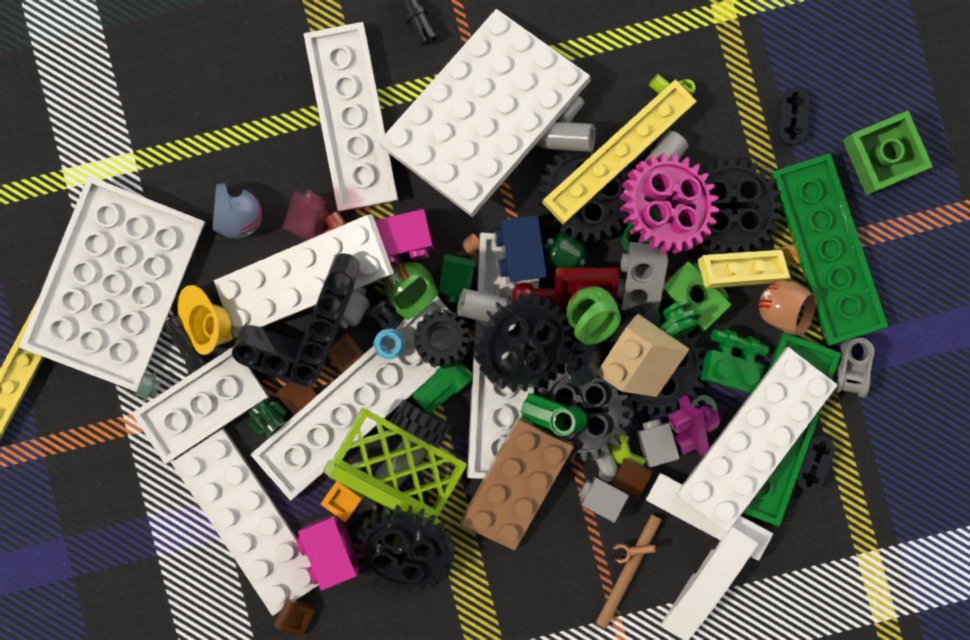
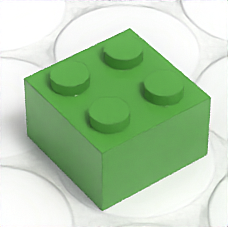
M909 111L869 126L843 139V143L866 195L933 167Z

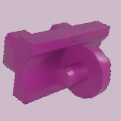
M685 396L679 399L680 410L668 415L672 428L678 434L673 437L675 445L682 455L696 450L701 456H704L709 450L707 434H711L719 426L720 417L718 412L709 409L708 406H702L700 409L692 407L690 398Z

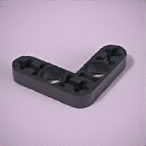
M653 302L619 311L621 320L618 328L610 337L602 342L588 345L574 337L566 366V373L575 386L585 385L597 376L605 344L618 341L625 328L637 313L655 326L661 322L662 316Z

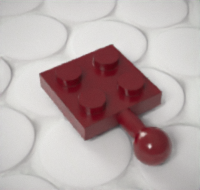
M556 268L554 288H534L531 284L522 282L513 288L512 299L516 302L519 293L524 294L527 299L531 293L537 295L539 299L545 296L548 300L554 301L560 307L559 310L566 316L571 297L586 287L595 286L608 291L616 302L619 279L618 268Z

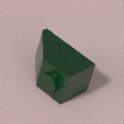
M444 255L439 295L445 296V302L458 304L463 289L471 290L476 267L475 260Z

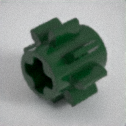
M267 399L262 400L249 412L253 420L248 425L256 435L262 436L265 433L268 437H271L286 424L282 417L287 414V411L275 400L271 404Z

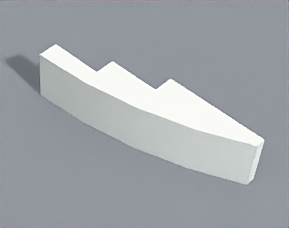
M660 473L646 500L721 540L725 532L676 495L682 484ZM739 516L733 527L759 543L751 557L760 561L773 533Z
M732 526L728 533L725 532L715 550L712 549L697 573H693L661 625L682 639L689 640L725 594L759 543Z

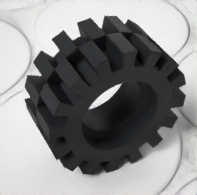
M444 309L443 312L434 310L431 315L425 314L423 320L418 321L417 329L414 330L413 335L418 355H420L425 363H429L434 368L440 366L441 369H447L446 366H456V362L462 361L465 358V353L469 351L470 334L466 322L463 318L460 319L455 312L451 314L449 310ZM439 328H446L454 335L452 346L446 350H437L430 343L432 333Z
M402 400L391 420L399 428L437 448L440 447L451 428L444 421L428 414L425 410L406 400Z

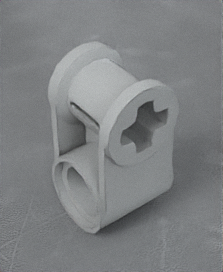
M851 338L845 340L840 346L839 353H841V357L833 376V382L837 384V387L833 392L847 391L858 393L859 397L864 398L870 386L874 347L864 338ZM859 343L862 346L863 353L859 359L855 360L851 355V348L854 344ZM846 380H854L856 383H849Z

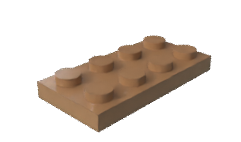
M517 417L460 520L461 526L515 551L571 453L573 444Z

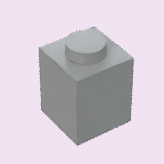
M660 418L642 423L643 429L636 430L644 458L646 459V466L653 467L680 459L669 423H661Z
M595 476L591 481L586 479L578 496L582 497L580 501L582 506L614 523L629 497L627 493Z

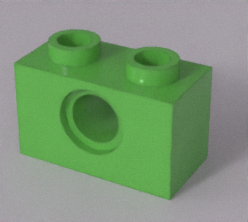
M687 261L664 282L662 293L674 304L684 299H691L689 296L690 289L693 286L700 287L704 292L703 300L700 303L692 301L693 305L686 312L694 309L700 310L702 317L697 321L696 327L700 331H705L731 306L726 300L729 295L722 287L705 289L699 264L696 262L691 264Z

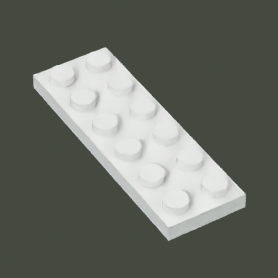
M360 22L304 33L338 212L398 201L390 155L378 143L385 135V129L364 23Z
M373 215L361 217L214 280L223 308L230 315L231 330L234 338L238 336L239 331L244 326L253 325L262 328L314 307L330 264L338 254H351L359 261L360 269L353 290L394 274Z
M789 347L785 348L676 495L721 530L728 533L837 387V384Z
M224 428L171 463L272 616L281 611L287 598L297 600L319 585H314L310 579L308 567L311 564L307 554L302 556L296 542L297 537Z

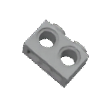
M630 242L628 254H622L620 271L625 273L624 279H618L617 297L621 298L622 310L648 302H653L659 310L668 265L667 252L662 254L660 245L650 250L649 244Z

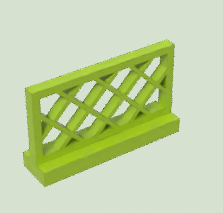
M362 407L332 461L330 459L327 461L323 471L330 478L395 511L396 505H399L402 511L405 512L409 505H411L413 513L416 514L423 508L425 509L424 517L428 518L435 514V524L440 522L437 517L467 464L449 453L427 444L390 421ZM366 417L376 422L379 434L362 438L360 428ZM382 425L390 430L384 432ZM394 434L401 435L404 448L389 452L385 437ZM380 439L384 454L368 459L364 444ZM408 439L416 444L409 445ZM360 446L363 461L351 465L343 461L348 449ZM420 448L427 449L430 461L415 466L411 451ZM406 453L410 468L394 473L391 458ZM434 453L441 458L435 459ZM386 460L389 475L380 478L373 477L370 465ZM448 461L456 465L451 476L440 479L437 465ZM365 467L366 472H364V471H362V470H360V469H358V468ZM432 467L435 481L420 486L416 472ZM412 474L415 488L404 492L398 490L396 478ZM391 480L392 486H390L389 484H387V483H385V482ZM437 487L439 497L432 508L424 503L421 492ZM417 494L418 500L411 497V495Z

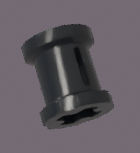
M383 295L376 297L364 313L367 318L371 317L382 328L381 331L384 329H396L404 319L386 303V298Z

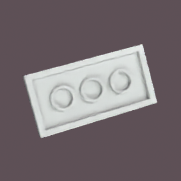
M233 347L132 412L164 464H168L269 397L252 369L237 363L233 359Z

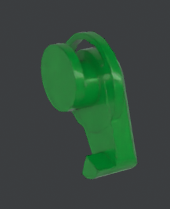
M691 299L678 301L664 310L663 314L667 322L660 326V329L674 339H677L691 332L696 327L697 321L702 317V314L698 309L686 312L693 305Z

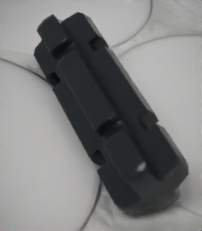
M173 316L164 322L163 327L168 334H172L173 337L171 339L182 356L189 360L187 363L192 371L195 372L208 363L204 355L199 354L195 350L188 333L182 328L183 325L179 317Z

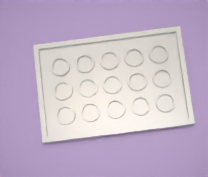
M496 9L378 143L381 148L473 217L590 82V75Z
M88 175L19 348L137 392L205 221Z

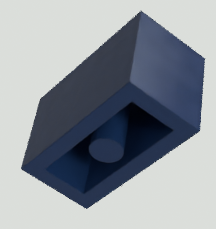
M538 215L501 220L498 223V228L494 229L496 247H501L503 259H498L500 277H506V284L547 277Z

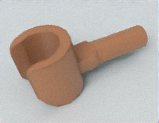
M334 212L325 219L329 229L324 233L346 224L339 212Z
M470 234L463 240L462 246L471 256V259L476 261V268L478 270V253L476 251L479 249L480 240L475 234Z
M617 543L613 547V549L624 548L627 551L625 557L615 558L619 563L627 562L630 556L656 552L655 545L629 547L625 543Z

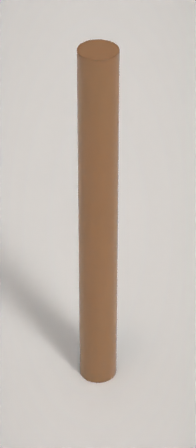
M651 514L635 547L650 545L662 519ZM644 554L630 556L596 621L597 625L605 629L607 628Z

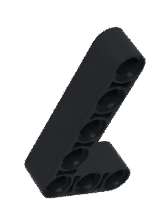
M347 253L338 254L333 258L301 342L257 326L248 325L239 331L232 349L233 359L241 365L298 385L311 386L315 384L353 292L360 269L359 261Z

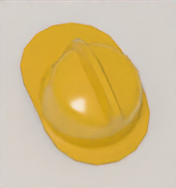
M195 285L186 286L182 289L178 296V315L195 350L200 354H209L216 346L229 343L233 339V335L231 333L230 315L227 310L212 304L204 291Z

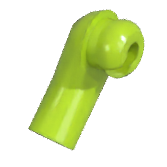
M657 74L651 80L649 86L660 94L671 83ZM689 79L678 81L692 96L696 90L695 83Z
M618 434L617 437L622 444L615 446L610 443L615 461L621 464L625 458L644 466L646 459L631 453L627 442L629 436Z

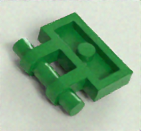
M714 329L711 333V340L719 343L717 351L706 350L701 380L751 395L762 379L764 365L754 362L755 355L766 356L769 351L768 345L762 344L759 339L750 336L747 338L737 336V333L731 330L720 331ZM733 347L742 350L740 358L731 355Z

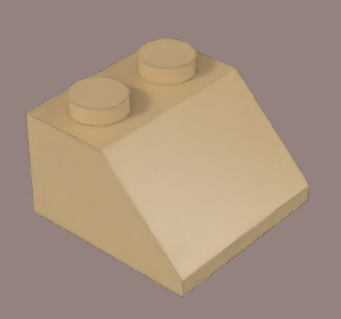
M637 313L602 363L597 375L622 392L657 397L689 351V348Z

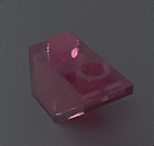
M305 190L304 194L295 191L283 228L305 240L317 237L325 223V219L330 213L324 206L326 202L320 196L308 190Z

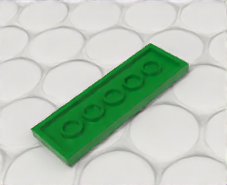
M831 153L771 172L772 180L775 179L776 181L774 183L775 189L781 192L778 198L780 203H783L782 210L808 289L816 297L815 310L827 346L888 327Z
M781 333L769 369L784 349L789 347L829 379H833L841 353L790 334ZM822 407L742 513L780 527Z

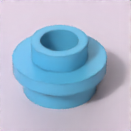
M384 329L375 337L374 348L380 357L389 360L395 359L402 354L405 348V340L399 331ZM387 338H392L395 341L394 349L388 350L385 348L384 341Z

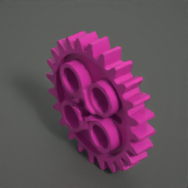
M662 153L657 159L652 155L646 160V163L641 161L636 165L637 170L633 169L628 173V177L631 180H626L622 184L628 191L619 196L620 199L627 201V204L622 206L620 211L629 212V216L623 222L633 223L634 227L631 229L630 234L641 233L639 238L640 244L647 239L650 240V250L660 245L662 254L668 252L670 248L673 254L682 251V248L686 252L693 248V244L697 246L702 243V237L705 238L711 234L708 227L713 226L717 222L711 215L719 212V209L711 206V203L719 198L709 193L715 185L705 184L704 181L707 179L708 173L699 175L697 173L700 167L699 164L692 168L688 167V157L679 163L677 154L672 155L669 160L665 153ZM652 180L659 184L660 192L653 188ZM681 186L688 190L689 197L683 194ZM649 210L656 213L658 222L650 217ZM679 215L686 220V227L680 223Z

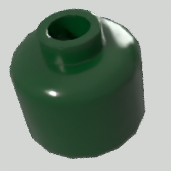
M566 232L558 233L554 237L549 235L542 244L545 267L554 273L556 268H582L587 259V255L584 254V245L575 238L573 239Z

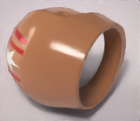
M778 281L771 284L763 291L759 300V311L763 320L790 335H803L808 330L815 314V295L793 281ZM805 301L804 313L799 324L797 325L798 315L801 306Z

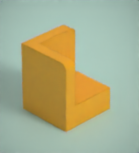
M336 481L321 502V505L346 522L365 495Z

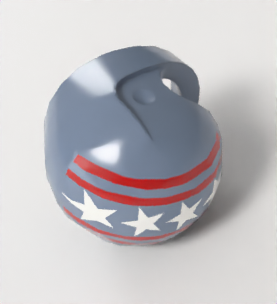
M225 183L216 184L213 231L234 239L245 238L253 234L262 220V208L258 199L244 189L241 196L232 197L228 194Z

